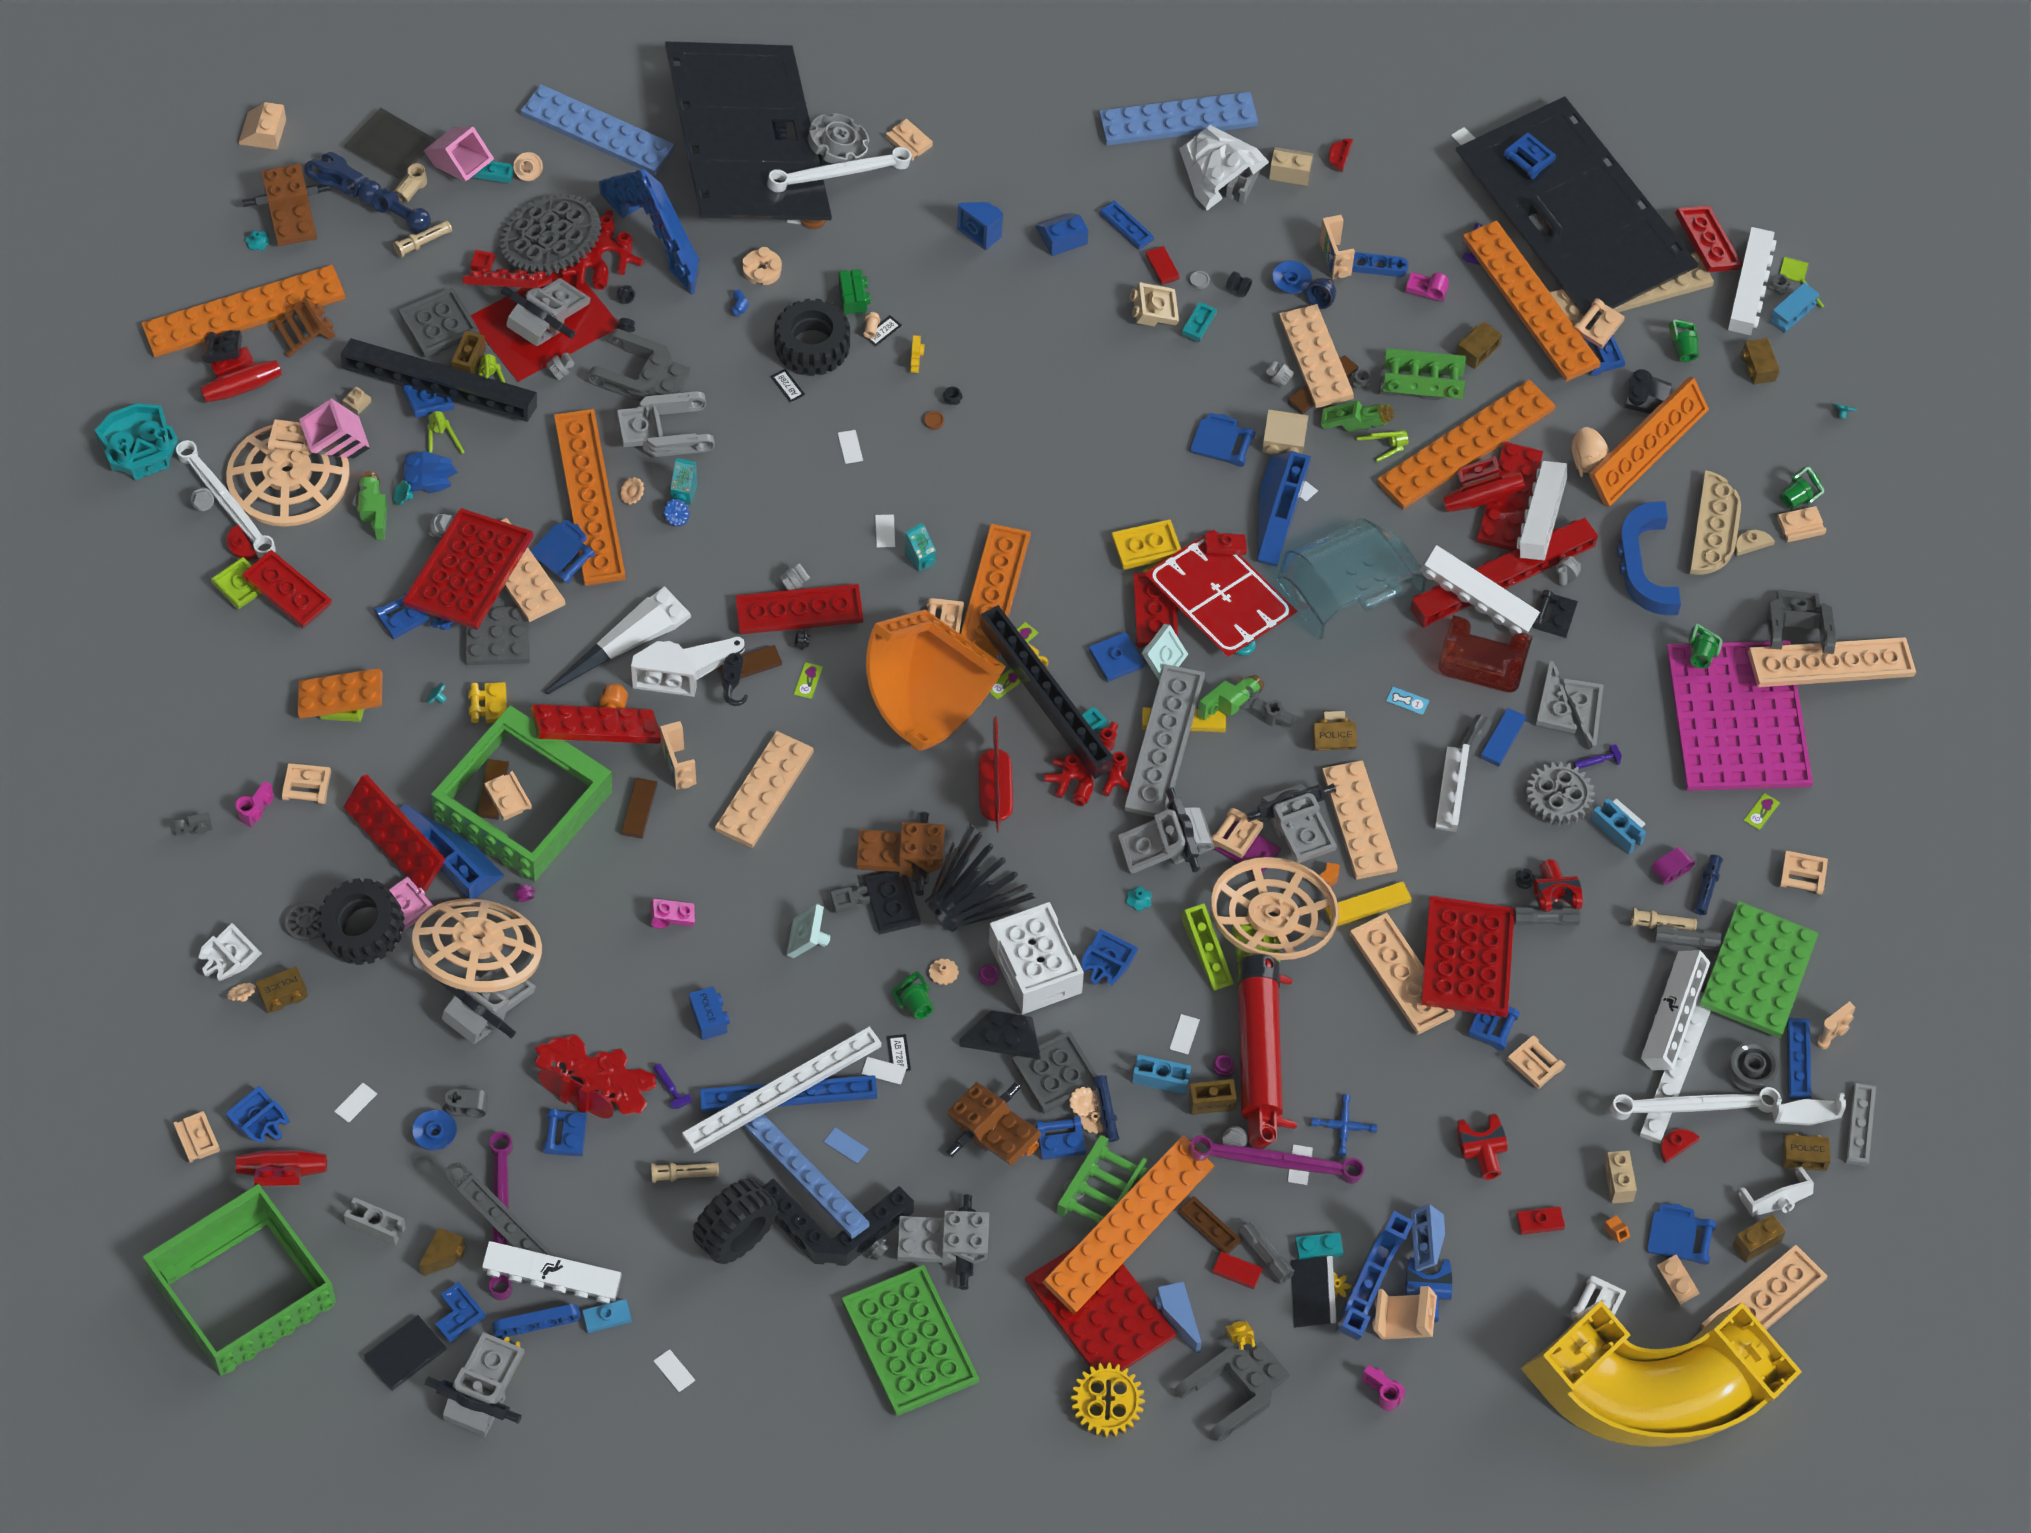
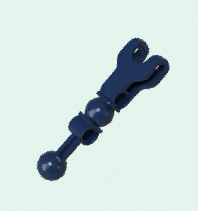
M327 152L322 155L321 160L312 159L305 164V174L312 180L323 185L333 186L347 194H353V197H359L364 204L375 207L378 212L392 211L406 219L408 227L414 232H423L431 224V217L425 209H410L399 203L395 192L387 191V188L381 189V186L376 181L365 178L362 173L348 166L347 161L334 152ZM312 165L319 169L320 172L315 173L312 170Z

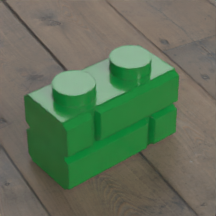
M861 269L838 272L843 313L845 315L854 314L855 312L866 313L867 304H871L870 293L865 292V288H868L867 276L863 277Z

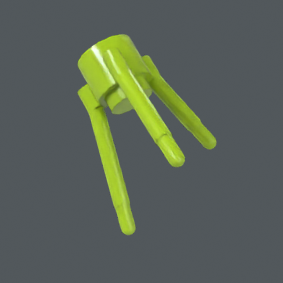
M490 354L483 355L480 359L481 366L478 368L479 375L483 376L485 374V378H489L490 375L497 372L500 381L506 383L501 372V366L496 363V357Z
M440 411L431 413L428 417L430 423L427 425L428 452L432 453L433 431L443 434L446 428L460 453L463 454L464 450L453 432L449 421L445 420L444 413Z
M1405 430L1372 433L1371 435L1356 437L1358 441L1388 438L1390 446H1394L1395 449L1376 458V462L1397 452L1404 451L1403 446L1408 445V435Z

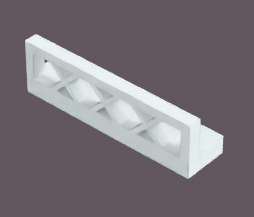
M1463 744L1462 749L1447 746L1435 829L1453 832L1457 830L1470 746L1468 744Z

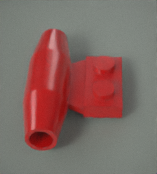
M246 346L241 348L239 358L210 363L216 379L202 386L200 390L205 403L230 399L264 386L281 376L282 372L277 360L254 364L253 358Z
M1495 456L1459 468L1458 474L1462 487L1444 496L1443 500L1447 512L1473 509L1504 499L1526 486L1521 472L1501 474L1498 460Z
M285 1150L260 1151L236 1156V1174L254 1176V1186L257 1184L260 1186L300 1185L301 1177L327 1172V1155L321 1153Z

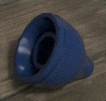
M1320 278L1309 284L1306 289V297L1311 305L1317 304L1319 309H1326L1333 304L1336 297V288L1332 279Z

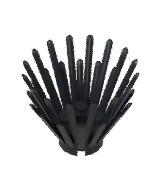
M969 823L957 848L954 849L955 844L952 842L931 896L925 900L930 910L938 916L937 918L952 933L958 927L1012 914L1015 911L1008 910L1010 907L1036 898L1033 896L1034 893H1027L991 907L1025 891L1028 885L1022 884L1004 894H997L975 905L1013 881L1018 876V873L1012 872L993 885L991 881H988L976 889L1006 862V859L1002 857L970 884L980 873V868L977 867L993 849V844L990 843L984 847L956 881L968 863L969 856L982 838L981 832L974 836L955 866L974 831V825L971 826V823Z

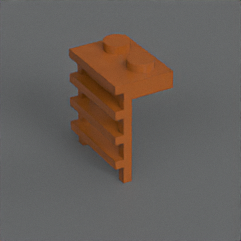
M306 297L302 299L303 302L299 305L295 304L292 311L289 313L286 311L283 318L280 320L276 319L275 324L270 327L272 331L278 328L291 348L286 352L288 357L292 356L319 333L329 340L336 336L332 329L334 327L333 323L324 316L325 310L319 303H313ZM298 314L309 333L307 337L303 336L293 319L294 315ZM287 321L300 340L296 345L283 325Z

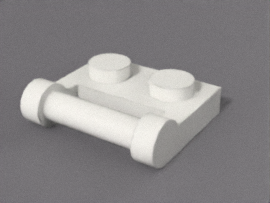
M1588 1276L1586 1280L1587 1285L1577 1305L1572 1308L1571 1316L1575 1317L1579 1312L1585 1310L1595 1289L1601 1290L1595 1303L1602 1300L1615 1316L1626 1291L1595 1276Z

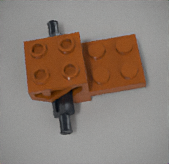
M301 164L261 171L266 194L242 199L243 207L268 204L278 247L317 239L308 196L331 191L330 185L306 186Z
M921 812L919 823L902 822V832L859 830L857 870L899 872V877H902V875L912 877V881L916 883L915 895H924V885L929 882V873L941 868L943 865L945 824H928L929 813Z
M976 1082L946 1112L949 1118L964 1132L946 1153L953 1158L961 1148L973 1139V1142L986 1152L989 1150L1012 1166L1042 1136L1037 1128L1013 1113L1007 1106V1103L1021 1087L1014 1082L999 1097Z

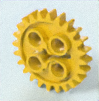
M1099 1363L1097 1371L1092 1366L1090 1367V1375L1082 1372L1084 1380L1077 1378L1076 1383L1080 1387H1073L1072 1389L1074 1393L1078 1394L1071 1396V1400L1077 1402L1072 1406V1410L1079 1411L1076 1413L1075 1419L1083 1418L1080 1426L1089 1425L1087 1432L1094 1428L1096 1429V1436L1101 1431H1104L1105 1438H1107L1109 1432L1112 1431L1113 1435L1117 1437L1119 1429L1125 1434L1126 1425L1132 1429L1134 1427L1132 1420L1139 1421L1140 1418L1136 1413H1143L1144 1409L1138 1405L1145 1403L1144 1399L1139 1398L1144 1394V1390H1137L1141 1382H1133L1135 1374L1127 1376L1128 1368L1121 1372L1120 1364L1115 1369H1112L1111 1363H1108L1107 1369H1104L1102 1364ZM1107 1380L1111 1382L1110 1400H1114L1111 1401L1109 1406V1420L1105 1419L1106 1401L1103 1400L1106 1396ZM1098 1383L1102 1385L1103 1391L1094 1393L1091 1390V1385ZM1118 1384L1123 1385L1126 1392L1117 1394L1113 1387ZM1092 1406H1099L1102 1409V1414L1094 1416L1091 1414L1090 1408ZM1121 1407L1124 1409L1125 1415L1117 1417L1113 1414V1409Z

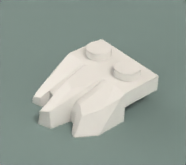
M231 923L217 938L212 936L201 947L198 958L209 960L202 968L205 976L218 972L217 978L219 981H222L247 969L262 953Z

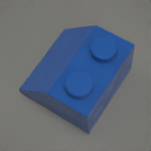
M989 202L958 204L957 229L985 250L1002 237L1003 213L998 207L993 206Z
M1069 213L1036 224V228L1051 256L1088 243V228L1081 215Z

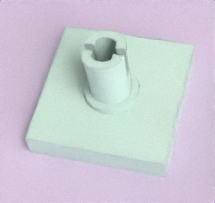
M1167 624L1161 627L1142 652L1159 682L1164 664L1179 667L1188 655L1172 627Z
M816 904L793 918L787 956L794 959L817 944L822 947L828 945L830 935L820 931L823 906Z

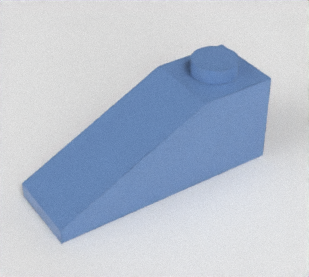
M1428 1204L1411 1211V1220L1414 1221L1412 1233L1416 1271L1437 1265L1445 1237L1444 1214Z
M1184 1282L1158 1287L1157 1296H1154L1156 1308L1160 1309L1166 1321L1195 1352H1199L1201 1339Z

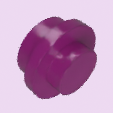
M529 885L519 886L517 891L514 892V898H517L518 902L529 901L534 898L533 893L535 889L534 887H529Z
M988 964L979 970L978 978L982 984L991 986L999 981L1000 972L994 965Z
M1220 1055L1213 1062V1070L1220 1076H1228L1234 1071L1235 1063L1228 1055Z

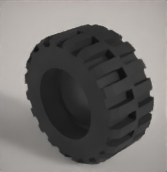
M809 298L804 299L803 302L796 301L793 303V306L788 305L784 308V312L778 315L774 325L776 355L780 358L783 365L787 364L788 369L791 371L796 370L801 375L807 373L809 376H815L818 373L820 375L826 374V371L832 372L837 369V365H842L844 358H847L849 354L850 324L847 316L842 313L838 306L833 307V303L828 301L822 302V299L810 300ZM808 330L821 331L829 336L827 340L818 344H806L795 337Z
M360 878L353 879L351 883L345 881L341 883L342 886L338 889L337 887L333 888L330 896L326 895L323 900L324 906L319 908L318 913L321 915V917L317 918V925L320 927L318 929L319 934L335 956L339 959L342 958L344 962L350 964L354 962L356 965H363L364 961L368 964L375 963V959L380 958L381 960L386 957L385 953L388 951L392 952L396 948L394 946L395 942L399 943L401 940L400 932L404 931L405 926L402 922L405 919L404 913L401 910L402 907L388 888H385L378 881L374 882L368 878H365L363 882ZM365 907H373L378 910L377 919L367 932L357 936L345 935V924L355 911Z
M741 1179L737 1183L734 1182L728 1188L723 1189L718 1196H715L710 1204L706 1205L702 1214L698 1216V1221L693 1226L694 1241L714 1262L720 1264L734 1262L737 1258L744 1256L747 1251L752 1250L763 1239V1236L768 1233L778 1214L777 1202L752 1179Z

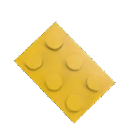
M1171 519L1112 532V540L1123 570L1164 561L1181 550Z

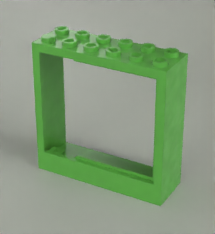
M510 705L431 794L433 816L438 822H444L449 825L455 833H461L467 837L473 845L482 847L488 855L499 858L506 867L514 868L523 878H529L535 882L612 793V771L564 740L539 739L534 721ZM509 734L589 786L532 853L510 839L507 834L453 799Z
M259 1184L143 1256L148 1275L220 1376L233 1372L236 1366L244 1361H250L258 1352L264 1348L272 1347L278 1339L283 1336H289L297 1327L303 1323L311 1322L317 1314L322 1311H328L336 1303L331 1281ZM267 1225L314 1290L216 1352L169 1285L194 1269L200 1268Z

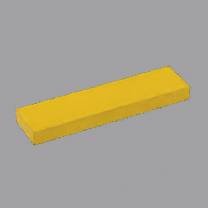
M1143 707L1142 729H1147L1152 708ZM1196 709L1190 731L1226 732L1225 714L1217 710L1214 715L1203 720L1198 717L1199 709Z
M1404 881L1338 902L1339 918L1337 926L1411 903L1412 898ZM1326 907L1324 911L1331 924L1330 907Z

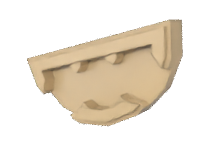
M1748 530L1737 539L1736 555L1739 556L1772 546L1775 540L1764 531Z

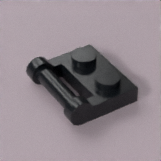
M229 330L221 334H215L214 332L206 334V349L202 356L205 363H214L240 357L242 342L240 330ZM219 344L218 352H213L214 345Z
M1543 590L1541 594L1542 600L1538 609L1540 613L1532 627L1566 638L1578 601L1556 595L1550 590ZM1549 603L1555 604L1550 622L1547 623L1544 621V617Z

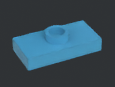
M626 1299L582 1310L588 1333L632 1322Z

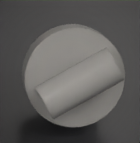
M564 353L561 358L557 355L554 356L546 365L552 374L560 380L570 373L568 368L574 366V361L568 353Z
M1272 361L1266 371L1268 375H1272L1270 381L1280 388L1285 386L1294 374L1285 363L1280 367L1277 361Z
M201 487L192 492L190 501L196 510L206 511L213 506L214 496L209 489Z
M446 514L435 515L430 522L431 529L429 535L442 538L453 521V516Z
M1565 557L1556 566L1559 584L1562 586L1566 585L1567 581H1574L1581 571L1580 562L1578 563L1574 557Z
M799 563L794 568L790 567L785 570L780 579L788 590H797L803 587V583L810 579V577Z
M1229 1127L1222 1136L1223 1145L1245 1147L1248 1142L1247 1133L1241 1127Z

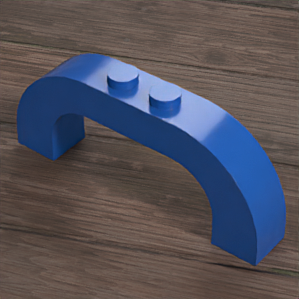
M1665 501L1645 503L1632 510L1623 523L1619 545H1617V556L1621 557L1619 571L1620 574H1623L1628 594L1640 607L1660 615H1678L1681 606L1679 587L1657 586L1646 578L1643 571L1638 536L1648 530L1665 529L1668 520Z
M1395 1211L1390 1214L1363 1262L1338 1319L1337 1331L1356 1341L1362 1337L1371 1318L1367 1315L1395 1253L1405 1241L1410 1231L1413 1220Z

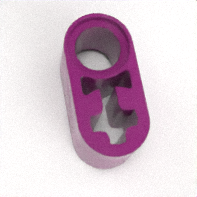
M1679 846L1655 861L1650 869L1664 885H1668L1690 871L1695 865V861Z

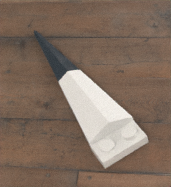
M664 586L650 598L647 597L548 687L545 693L550 694L597 666L645 642L675 630L691 618L690 612Z

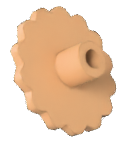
M633 477L624 482L620 492L624 503L629 505L632 503L636 504L641 499L644 491L641 479Z
M941 958L939 961L936 960L934 964L930 965L929 969L930 978L939 985L953 983L959 974L958 966L949 959L944 960Z
M251 983L239 984L228 991L227 998L232 1001H246L249 996L255 993L256 986Z
M1081 1087L1071 1093L1069 1102L1071 1103L1070 1108L1073 1109V1113H1077L1078 1116L1087 1117L1097 1111V1106H1099L1097 1095L1091 1088Z
M1099 1107L1091 1116H1080L1081 1125L1088 1133L1098 1134L1104 1132L1103 1124H1100L1099 1120L1101 1118Z

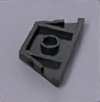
M991 1010L959 1041L960 1046L965 1048L1039 1060L1041 1058L1033 1018L1030 1016Z

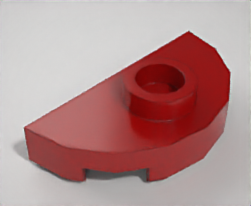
M1345 138L1343 141L1335 142L1329 149V162L1332 167L1340 172L1344 170L1353 139Z
M237 524L227 535L229 552L236 558L244 557L247 560L257 558L256 552Z
M1676 1129L1669 1132L1664 1137L1661 1145V1157L1665 1163L1669 1162L1699 1141L1700 1137L1686 1129Z

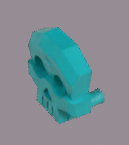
M141 403L130 405L110 413L94 430L97 440L105 450L106 460L111 470L125 472L133 476L135 481L144 478V476L152 475L151 473H157L159 470L162 471L170 468L169 463L172 453L179 444L172 426H167L161 405Z

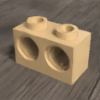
M1630 1150L1608 1152L1604 1166L1611 1204L1633 1202L1637 1188Z

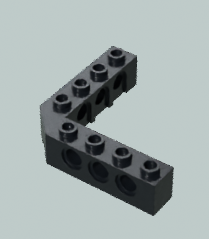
M774 1178L762 1186L777 1202L778 1214L775 1217L776 1224L814 1264L836 1263L838 1266H847L877 1240H880L899 1225L900 1216H910L914 1213V1200L898 1186L863 1214L869 1221L867 1229L853 1239L844 1230L831 1239Z

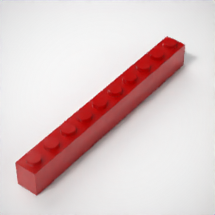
M1584 517L1570 522L1569 525L1563 528L1553 530L1545 560L1520 558V549H1516L1510 553L1502 554L1493 561L1489 560L1474 570L1502 588L1507 589L1557 565L1565 557H1574L1595 547L1598 534ZM1436 585L1425 593L1415 595L1412 598L1410 610L1424 628L1472 604L1461 601L1457 597L1458 595L1452 591H1446L1440 585Z

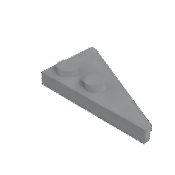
M1550 661L1536 725L1575 734L1577 726L1573 722L1572 711L1567 703L1568 699L1564 687L1560 683L1558 669L1554 662Z
M1564 679V690L1590 750H1595L1604 685Z

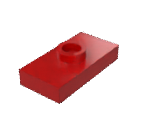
M1205 533L1204 535L1206 553L1246 555L1247 553L1245 534Z
M1561 1206L1520 1211L1516 1214L1521 1235L1565 1229Z

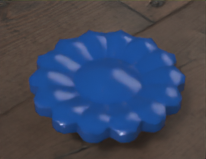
M671 499L664 506L665 511L663 514L665 515V520L670 525L673 524L674 527H680L687 523L690 511L684 501Z
M439 617L431 621L433 628L441 627L443 630L450 629L451 624H454V622Z

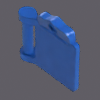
M1209 413L1206 419H1202L1191 446V453L1243 467L1246 462L1245 455L1250 441L1254 439L1256 432L1252 428H1238V421L1229 418L1225 414L1216 415ZM1238 435L1242 436L1243 440L1238 454L1231 455Z
M564 520L560 525L555 524L531 550V553L539 562L567 584H569L572 580L571 577L589 557L593 558L595 555L592 549L583 544L587 540L585 533L578 524H573L569 520ZM580 550H582L583 553L577 558V560L565 572H563L562 570L565 568V566L578 554Z
M1680 1204L1660 1205L1659 1212H1654L1647 1251L1650 1254L1667 1257L1677 1254L1679 1259L1707 1265L1710 1263L1708 1253L1712 1230H1715L1716 1222L1712 1219L1694 1218L1693 1209L1685 1208ZM1697 1227L1703 1228L1700 1253H1693Z

